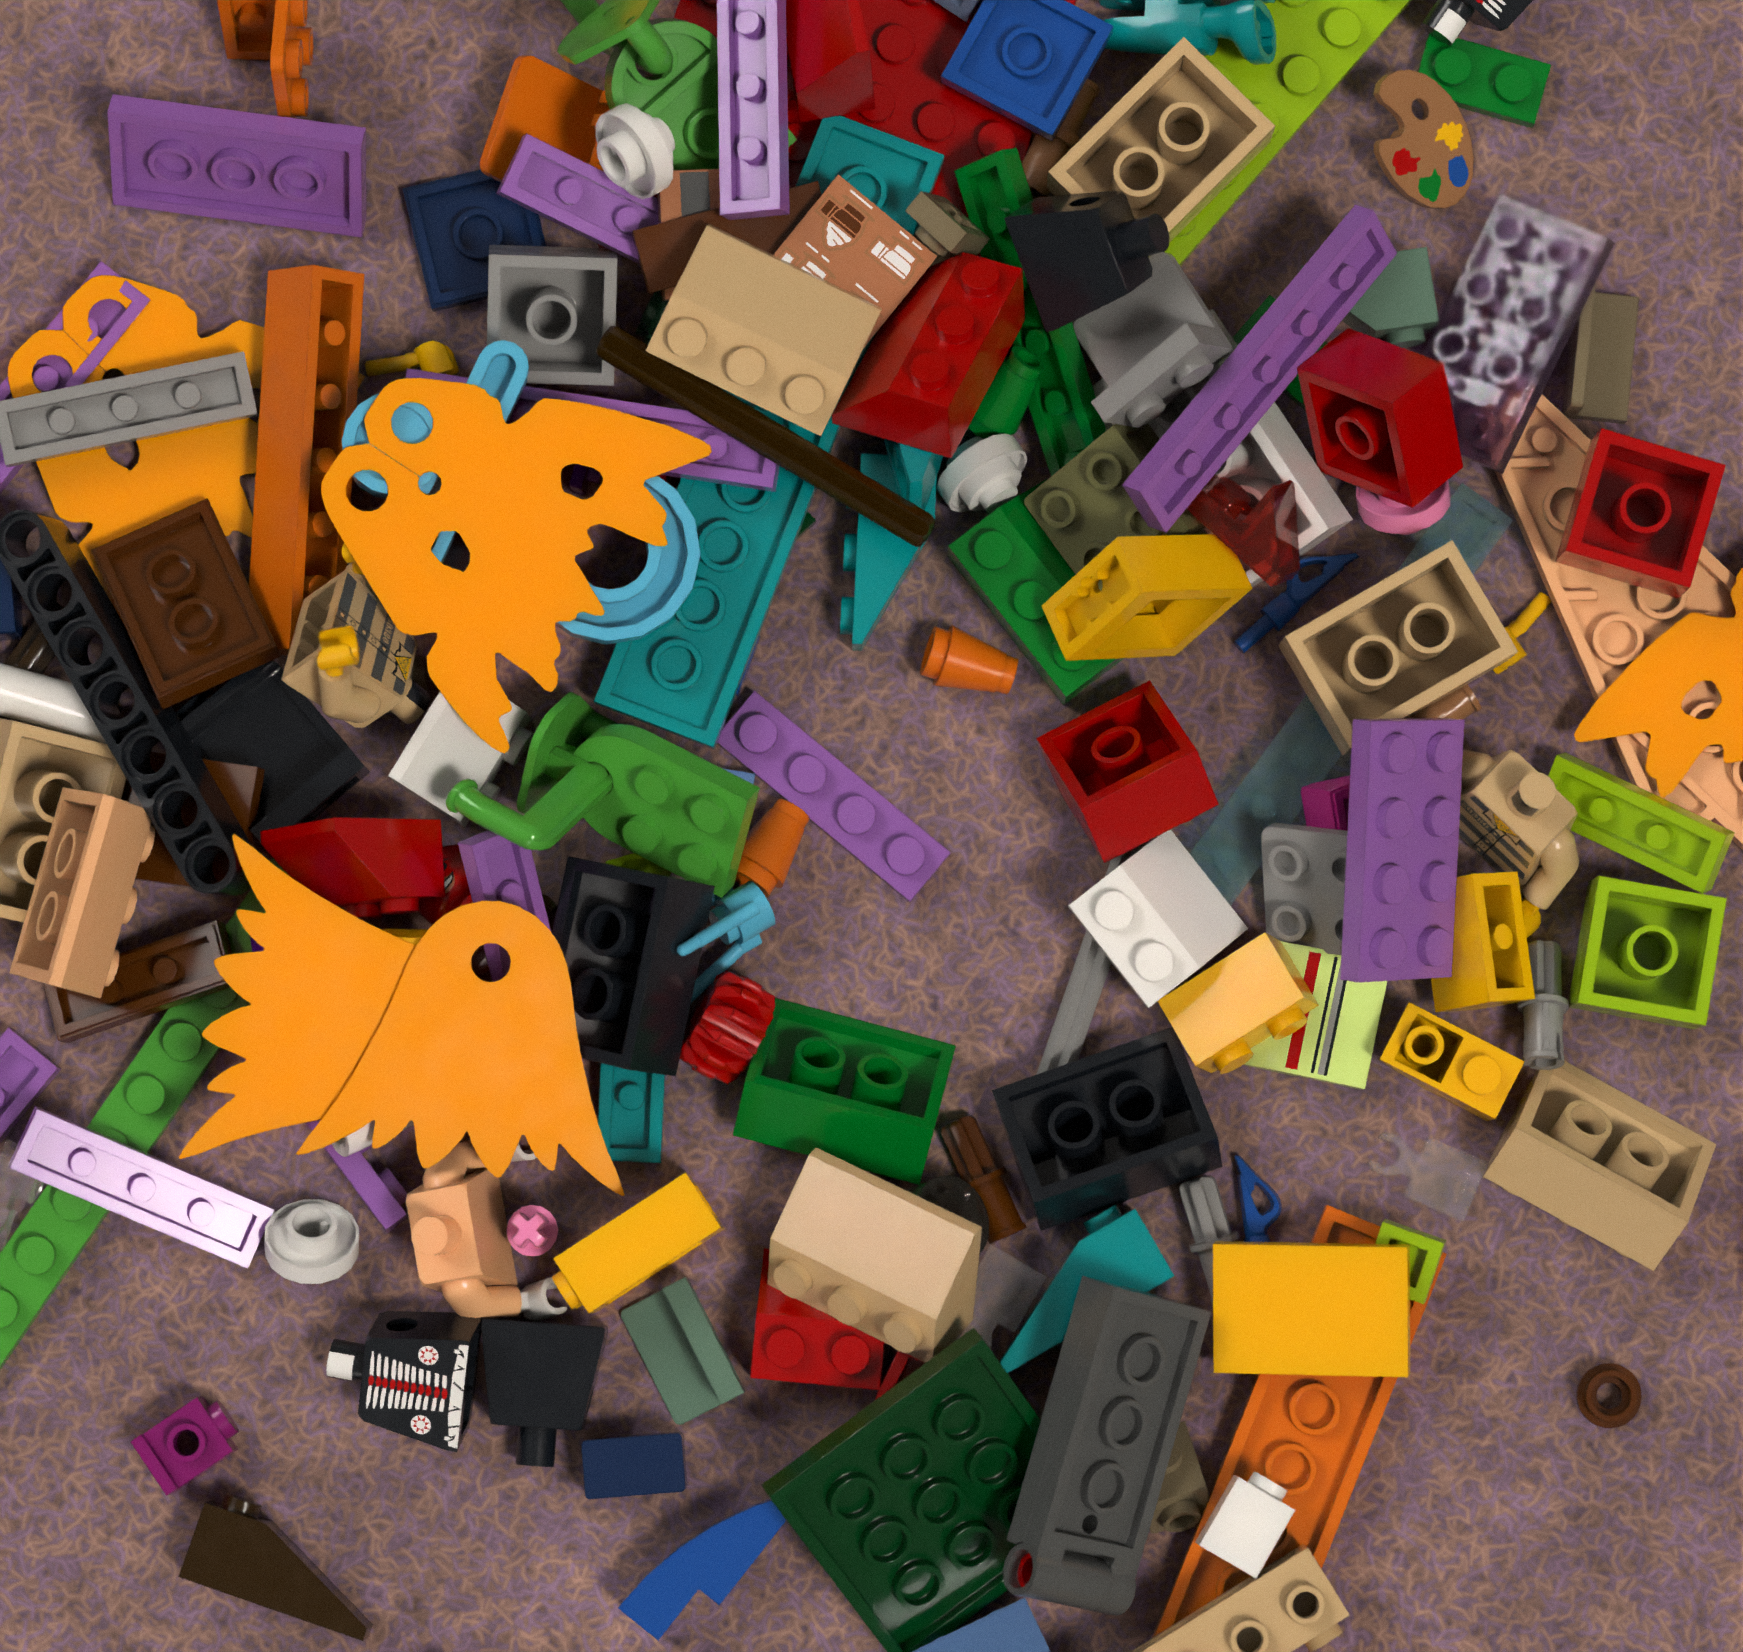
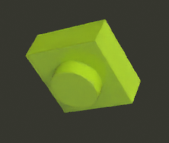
M1384 1219L1375 1244H1410V1300L1424 1304L1447 1240Z

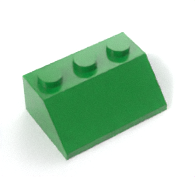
M1044 480L998 507L948 545L947 557L1060 702L1065 705L1125 658L1066 661L1042 609V605L1074 577L1075 573L1024 504V499L1046 481Z
M775 998L773 1019L766 1030V1036L761 1041L756 1054L752 1057L745 1079L733 1136L809 1155L815 1148H818L862 1170L920 1185L956 1045Z

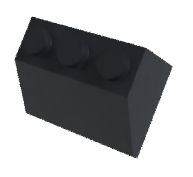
M568 856L552 934L561 947L568 967L582 1059L627 1070L676 1076L702 948H698L686 956H680L677 953V947L707 927L715 886Z
M1173 1027L992 1090L1020 1177L1040 1231L1222 1167L1216 1131L1180 1040Z

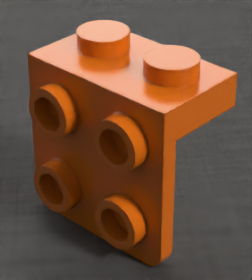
M217 0L227 59L270 60L277 115L289 118L307 117L309 108L308 79L301 77L303 66H312L314 53L312 27H306L308 0Z
M521 55L517 57L512 65L480 158L481 171L486 176L502 182L521 138L525 134H529L603 171L597 157L596 122L600 115L610 110L605 91L534 56Z

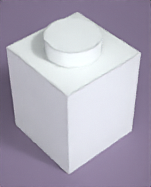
M1253 1471L1248 1482L1233 1475L1199 1534L1196 1543L1252 1577L1257 1578L1295 1512L1293 1508L1282 1503L1288 1490Z

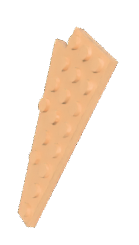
M1521 374L1476 419L1474 425L1595 702L1650 644L1690 612L1723 618L1735 616L1736 611L1730 593L1736 583V576L1703 545L1691 587L1679 598L1555 562L1591 440ZM1712 681L1697 683L1684 696L1682 701L1684 713L1698 719L1711 717L1715 709L1722 702L1716 685ZM1648 732L1612 737L1611 739L1631 784L1660 797L1656 779L1649 776L1645 770L1651 735ZM1722 745L1707 746L1699 754L1673 792L1663 799L1735 832L1732 841L1743 850V761L1724 763Z

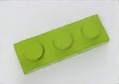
M1566 752L1556 755L1548 776L1554 782L1556 790L1575 807L1578 813L1571 831L1702 894L1712 890L1735 832Z

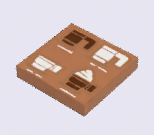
M839 174L773 254L794 266L881 307L882 310L865 346L938 257Z

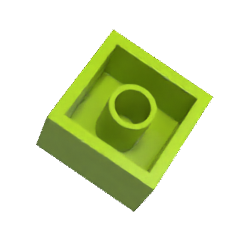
M1597 876L1590 880L1587 886L1568 1000L1569 1008L1693 1030L1706 1026L1727 898L1604 876Z

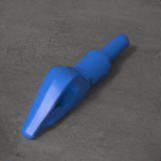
M1357 553L1304 556L1291 562L1286 571V591L1260 609L1263 616L1234 641L1236 647L1242 653H1245L1272 628L1280 631L1299 612V609L1344 570L1345 565L1359 558ZM1313 564H1324V567L1321 569V575L1306 582L1300 580L1299 571L1301 568Z
M1233 1155L1239 1172L1237 1181L1245 1233L1244 1242H1270L1267 1230L1280 1216L1282 1210L1281 1200L1275 1190L1262 1180L1240 1155ZM1255 1185L1265 1193L1270 1201V1208L1264 1213L1258 1211L1251 1196L1252 1191L1255 1190Z

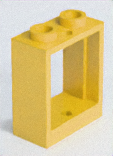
M1228 534L1118 536L1042 605V609L1066 661L1176 656L1253 588ZM1099 580H1102L1103 583L1101 591L1098 587Z
M685 1172L553 1258L561 1271L551 1278L572 1310L574 1308L578 1309L583 1305L588 1314L597 1313L725 1228L691 1175Z

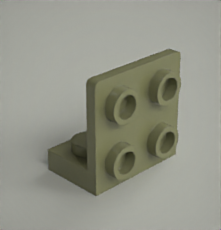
M1118 424L1113 425L1024 499L1027 509L1075 575L1118 536L1194 535L1217 519L1199 493L1167 533L1149 527L1122 484L1160 440L1149 424L1143 425L1140 428ZM1099 580L1098 587L1100 591L1103 587L1102 580Z

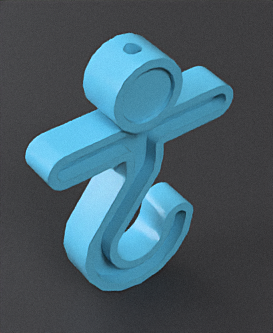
M505 340L495 341L486 346L480 353L466 383L477 385L485 389L490 396L497 398L501 404L504 421L507 424L527 382L529 374L528 358L523 349L514 342ZM375 394L360 403L347 419L342 436L343 449L369 443L364 418L379 394ZM408 402L400 405L394 411L391 418V427L399 440L408 444H417L424 441L430 435L433 428V418L430 411L424 405ZM362 470L352 476L357 485L372 496L382 499L387 498L388 486L385 479L379 473L372 470ZM426 472L419 476V489L424 494L432 495L440 490L442 485L441 479L436 473ZM659 476L645 480L644 486L667 513L666 521L662 526L666 535L667 545L654 546L645 542L647 551L645 568L635 581L625 587L604 589L590 584L605 613L602 616H595L581 612L571 622L559 621L555 623L556 626L571 637L605 645L642 639L671 621L691 593L701 556L696 522L677 489ZM456 531L440 532L431 547V551L442 564L457 534Z

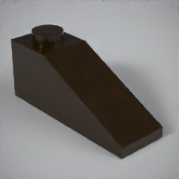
M225 1493L222 1503L214 1500L204 1502L178 1577L361 1641L369 1637L373 1624L274 1521L259 1516L261 1504L230 1493Z

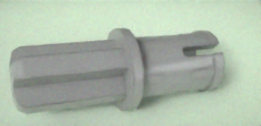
M1536 940L1528 944L1535 999L1518 1002V1011L1523 1014L1524 1023L1523 1061L1525 1062L1523 1065H1529L1531 1069L1551 1070L1562 1067L1565 1064L1563 1014L1569 1010V1001L1562 997L1560 945L1554 941Z
M1200 1176L1182 1183L1179 1187V1192L1195 1242L1189 1245L1191 1252H1198L1213 1306V1243L1215 1241H1235L1240 1237L1238 1231L1231 1232L1216 1179L1213 1176Z

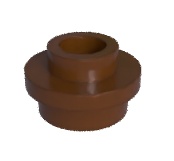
M1612 1363L1596 1365L1583 1374L1577 1385L1576 1401L1580 1412L1589 1422L1599 1427L1616 1428L1627 1424L1637 1414L1641 1405L1642 1393L1639 1382L1632 1372L1621 1365ZM1605 1383L1614 1384L1620 1392L1619 1402L1612 1408L1602 1407L1597 1400V1391Z

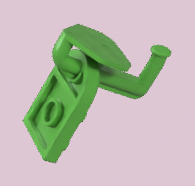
M560 0L579 25L562 40L557 52L565 61L574 65L600 52L610 55L604 82L605 96L609 109L611 110L618 105L627 103L638 107L642 112L651 115L653 118L657 117L664 121L671 130L675 140L673 170L719 169L717 38L703 27L682 19L658 18L649 21L660 0H606L601 5L596 0ZM637 68L652 74L653 76L642 77L639 74ZM788 129V147H790L797 139Z
M569 692L546 713L532 737L517 798L518 812L480 792L478 785L472 779H464L451 789L446 798V807L450 812H459L481 827L528 850L551 848L584 818L593 829L608 840L688 881L715 886L713 894L722 898L734 886L760 787L643 728L629 724H618L595 712L581 696Z

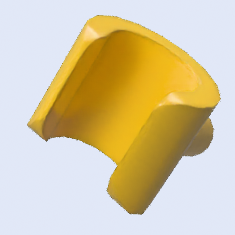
M437 341L425 342L416 347L414 352L405 353V355L365 362L368 376L406 371L407 368L415 369L421 367L422 371L446 373L448 375H454L459 372V367L451 348Z
M1539 592L1515 620H1512L1508 626L1504 627L1518 652L1508 661L1494 668L1493 671L1496 674L1502 673L1509 666L1514 665L1527 656V653L1516 638L1524 634L1551 604V599L1545 593Z

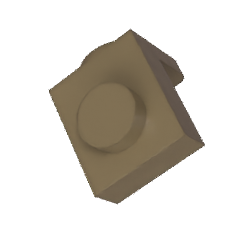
M1185 1421L1180 1422L1150 1525L1151 1533L1162 1531L1181 1532L1194 1527L1200 1522L1201 1514L1209 1501L1207 1486Z

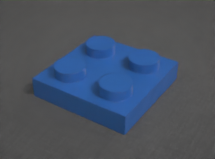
M983 0L941 75V83L1042 137L1053 141L1112 36L1114 26L1065 0Z

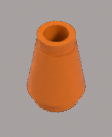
M953 625L948 630L935 626L931 631L924 650L920 675L933 679V686L999 692L1007 695L1014 682L1018 658L1007 655V653Z
M777 799L774 806L748 832L735 882L743 885L748 881H752L760 888L765 897H769L775 887L782 888L804 834V828L810 820L809 816L793 803L784 799Z

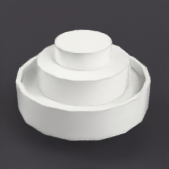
M627 103L618 105L600 115L596 122L597 157L608 178L616 185L623 187L629 194L640 199L650 198L668 188L673 180L675 140L666 123Z
M1006 433L992 435L985 439L979 436L972 438L959 446L952 458H948L946 462L947 468L941 474L937 484L938 492L952 511L960 513L986 510V512L992 513L998 507L1017 496L1018 489L1016 487L1021 480V473L1027 462L1026 453L1014 436Z
M303 1199L286 1204L272 1214L265 1226V1257L271 1269L283 1278L297 1283L322 1284L338 1279L353 1267L359 1256V1226L351 1213L340 1205L329 1201Z

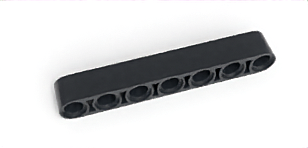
M14 510L7 513L0 520V559L184 879L193 889L201 893L238 896L247 892L251 885L240 865L232 835H237L251 846L252 844L172 706L162 709L124 623L70 530L62 521L37 512ZM38 527L41 534V542L38 550L29 556L26 549V540L29 533ZM68 580L72 588V597L64 609H60L57 603V592L60 586ZM99 634L103 641V651L100 658L92 664L88 657V645L91 639ZM130 687L134 694V706L132 711L123 718L119 711V699L121 694ZM161 741L166 750V760L163 766L157 772H154L150 764V753L152 748ZM192 795L198 806L195 821L189 827H186L181 818V808L184 801ZM221 850H224L229 859V871L226 877L218 882L214 877L212 864L215 856Z

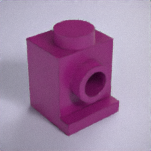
M200 1396L184 1405L144 1434L139 1435L131 1441V1444L165 1495L168 1496L176 1493L236 1452L238 1448L231 1437L237 1434L239 1429L220 1401L217 1400L209 1405L205 1398ZM184 1430L193 1431L199 1439V1447L192 1455L183 1454L177 1447V1438Z

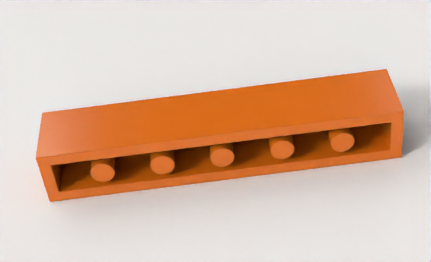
M318 265L270 270L267 277L249 588L280 654L286 656L289 654L303 599L346 570L347 566L342 556L344 542L324 506L321 495V483L325 474L343 450L342 436L345 424L357 407L365 274ZM352 477L349 479L348 484L346 486V495L350 503L352 493Z

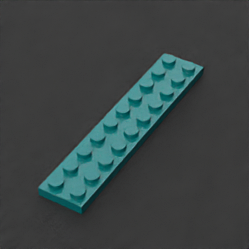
M840 115L823 118L796 187L818 181L822 194L839 174L914 236L919 223L905 210L921 191L932 193L944 162V155ZM876 334L863 348L860 357L851 373V376L837 404L839 403L842 395L844 394L847 386L849 385L852 377L854 376L857 368L859 367L863 357L865 356ZM726 391L830 454L840 429L839 425L832 424V415L822 435L819 436ZM781 466L776 492L681 478L677 491L695 519L701 553L693 589L671 621L642 639L616 643L594 703L715 749L816 487Z

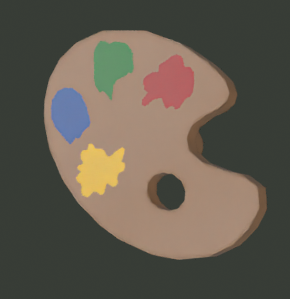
M1399 70L1382 76L1375 84L1373 95L1378 103L1395 117L1399 129L1395 130L1390 138L1380 139L1374 143V154L1378 164L1390 183L1404 197L1420 206L1444 209L1457 204L1470 187L1474 164L1471 137L1458 106L1435 80L1424 73L1413 70ZM1414 100L1420 102L1423 107L1424 114L1422 119L1415 117L1412 112L1411 106Z

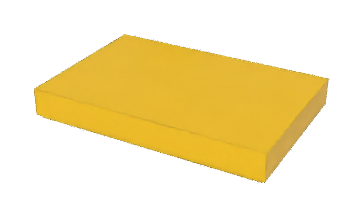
M1215 1241L1213 1243V1373L1409 1377L1410 1244Z

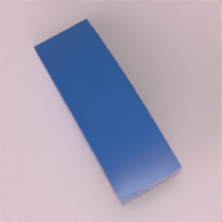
M768 1499L716 1522L682 1544L650 1571L619 1605L618 1609L655 1639L659 1640L698 1590H701L720 1605L786 1522L785 1517L772 1500Z

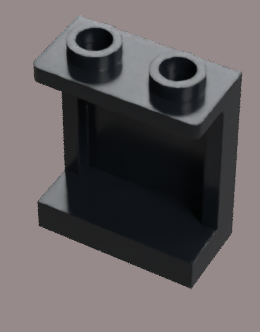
M275 659L227 680V683L208 699L203 693L195 696L176 712L202 759L255 766L265 770L256 824L250 829L260 843V831L312 822L370 773L310 700L281 680L284 670Z

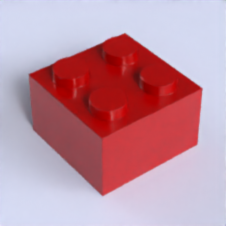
M1347 328L1297 367L1316 462L1322 473L1414 508L1463 468L1458 432L1443 362Z
M1601 428L1590 441L1555 562L1679 598L1691 587L1726 465Z
M1150 680L1036 738L1058 790L1104 863L1134 850L1139 845L1219 805L1197 749Z

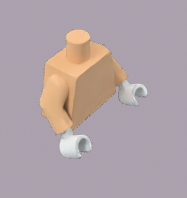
M466 1140L458 1143L437 1164L426 1168L422 1178L423 1184L407 1193L406 1196L411 1241L414 1246L418 1275L422 1286L442 1292L443 1297L453 1310L463 1317H517L520 1311H522L524 1316L530 1321L537 1322L563 1314L567 1307L555 1308L547 1301L546 1290L557 1288L551 1277L526 1285L521 1291L517 1287L513 1254L506 1232L507 1220L500 1180L486 1169L471 1141ZM518 1142L511 1162L534 1160L537 1157L531 1149L523 1151Z

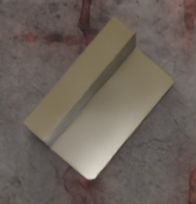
M1582 281L1573 297L1562 413L1571 419L1625 424L1628 417L1639 297L1595 292L1596 282Z

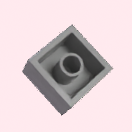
M489 245L487 346L495 341L505 340L514 342L521 347L528 358L529 374L526 383L614 386L615 367L602 360L597 355L596 349L603 334L611 326H616L617 253L608 248Z

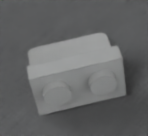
M1161 252L1151 255L1149 260L1153 268L1152 277L1125 296L1076 319L1073 327L1077 339L1108 386L1106 390L1091 401L1104 423L1138 428L1150 423L1162 414L1166 405L1188 387L1197 384L1207 377L1213 370V367L1234 350L1186 274L1170 253Z
M1272 823L1261 834L1266 933L1283 942L1320 948L1327 954L1341 955L1347 831Z

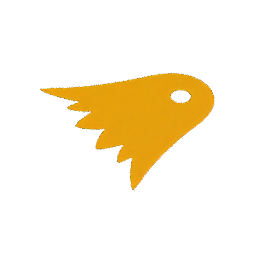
M235 834L232 835L240 865L257 899L266 911L261 913L238 909L236 915L247 933L264 950L229 954L214 960V965L221 977L239 996L250 1002V1005L233 1010L213 1021L203 1030L202 1035L214 1045L245 1058V1062L228 1068L208 1084L207 1089L210 1091L234 1094L235 1097L223 1105L194 1134L182 1150L179 1159L197 1155L225 1143L254 1134L321 1120L342 1092L381 1024L406 964L416 945L357 918L315 894L273 865L256 849Z
M478 901L462 905L443 915L427 930L416 945L381 1024L357 1068L328 1112L299 1148L297 1155L310 1153L326 1147L361 1129L372 1120H375L372 1147L377 1149L394 1139L407 1126L409 1121H413L417 1153L423 1168H429L437 1164L455 1148L464 1134L468 1132L470 1141L486 1169L499 1178L509 1166L521 1136L525 1135L531 1150L549 1171L555 1170L558 1144H561L571 1157L595 1179L613 1192L624 1196L618 1173L606 1148L591 1101L580 1052L570 976L566 960L556 938L549 928L535 915L517 905L501 901ZM488 943L502 946L508 952L511 961L508 973L502 979L495 982L481 980L475 975L471 966L474 952L480 946Z

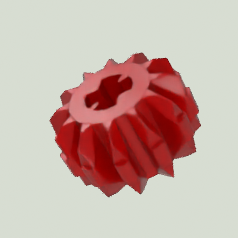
M728 971L718 974L712 984L705 990L701 999L697 1000L693 1013L687 1019L688 1023L679 1059L690 1065L691 1069L711 1080L714 1078L726 1084L734 1081L742 1071L746 1070L750 1059L756 1054L761 1041L766 1036V1030L773 1019L775 996L764 990L761 984L746 976H738Z

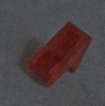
M1215 474L1186 509L1270 587L1293 579L1300 570L1296 499L1293 481L1289 480L1271 487L1254 509H1252L1248 505L1251 499L1240 485L1227 477L1219 478Z

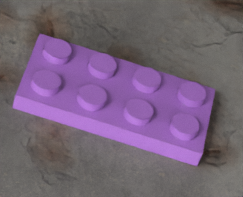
M112 95L107 114L113 205L354 237L363 236L366 222L365 127Z
M1353 719L1340 980L1360 983L1452 977L1465 722L1463 719Z

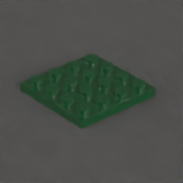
M973 1327L773 1475L761 1486L887 1652H912L939 1637L951 1633L1007 1591L1003 1579L1004 1562L1011 1549L1017 1545L1007 1541V1537L1041 1419Z

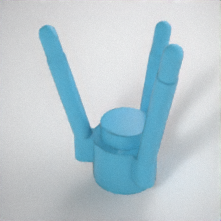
M748 881L736 889L731 888L722 898L713 894L711 906L716 908L709 912L711 925L677 947V953L680 956H686L717 938H720L726 945L735 941L723 955L695 980L691 1003L712 984L718 974L726 971L743 954L762 944L760 933L775 925V916L770 903L754 882Z

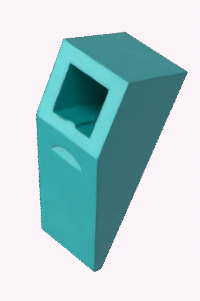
M861 454L859 472L899 495L888 455ZM937 476L925 511L930 513L934 519ZM859 513L857 534L845 533L843 571L855 572L854 597L842 596L840 634L852 635V651L863 650L927 542L926 540L920 547H915Z

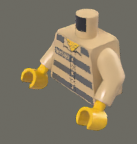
M344 543L342 546V556L346 563H349L346 566V570L303 599L281 680L320 705L323 713L329 718L344 720L355 728H365L388 711H391L405 724H410L424 713L431 700V695L410 678L418 644L414 635L404 634L396 628Z
M1463 749L1459 836L1495 871L1518 872L1520 892L1522 891L1525 896L1522 899V906L1528 938L1540 927L1541 914L1539 909L1546 910L1549 908L1578 869L1579 857L1574 835L1570 832L1578 813L1575 807L1556 790L1552 779L1546 774L1535 770L1519 753L1508 750L1492 757L1486 753Z

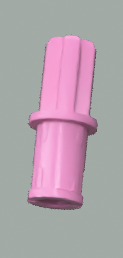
M528 1205L521 1207L513 1213L508 1221L506 1232L508 1241L514 1250L522 1255L534 1257L545 1254L553 1247L557 1241L559 1230L557 1220L550 1211L542 1206Z

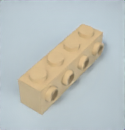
M1302 1544L1263 1568L1257 1578L1250 1576L1130 1652H1292L1303 1644L1306 1645L1309 1652H1312L1338 1637L1343 1632L1338 1622L1350 1616L1309 1548Z

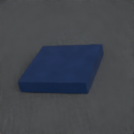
M481 169L402 188L433 312L488 299L489 245L546 246L539 214L496 194L501 182L486 176Z

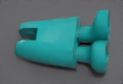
M1099 0L1100 5L1107 9L1144 11V16L1115 17L1103 20L1114 26L1113 34L1104 49L1166 55L1185 37L1202 55L1212 56L1217 49L1219 38L1233 41L1241 55L1251 64H1269L1275 57L1277 44L1274 20L1265 3H1274L1275 0H1240L1220 6L1221 0Z

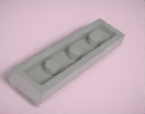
M242 351L0 401V443L6 467H12L258 416L245 353Z

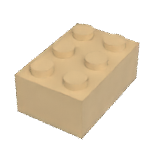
M1183 37L1048 171L1046 188L1055 196L1119 190L1127 196L1135 219L1151 214H1158L1163 218L1168 228L1170 243L1271 142L1275 125Z
M1453 540L1286 635L1278 645L1342 756L1351 752L1353 719L1409 718L1505 663L1518 652Z

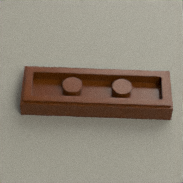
M818 181L789 188L790 214L728 220L720 215L719 207L633 230L631 234L648 294L663 291L677 285L707 224L715 226L773 255L822 195Z
M213 921L119 954V966L116 976L108 987L104 986L101 999L44 983L58 1041L70 1043L230 988L214 965L216 958L232 954L225 924Z

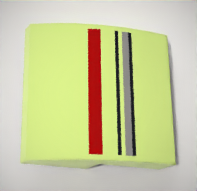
M1281 941L1319 1006L1305 1014L1308 1021L1296 1032L1279 1040H1274L1271 1035L1252 1047L1251 1050L1254 1055L1244 1065L1359 1090L1365 1089L1387 981L1358 983L1340 980L1341 955L1327 954L1320 948Z

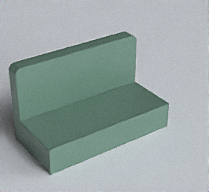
M684 1277L662 1288L663 1290L621 1312V1318L674 1422L678 1425H682L746 1392L688 1277Z

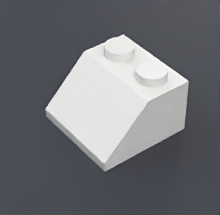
M439 692L388 776L400 789L465 827L469 819L459 812L453 813L447 809L446 798L448 793L458 782L464 779H472L478 785L480 792L496 800L500 787L492 782L505 761L515 766L526 751L533 737V733L525 729L531 718L526 711L510 701L512 710L499 718L510 748L507 753H501L481 739L463 721L443 694Z
M1171 829L1157 836L1068 905V908L1147 1008L1151 1007L1248 929Z

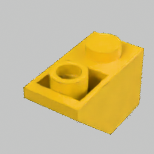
M1410 1002L1407 1003L1379 1058V1061L1423 1089L1485 1121L1496 1119L1525 1062Z

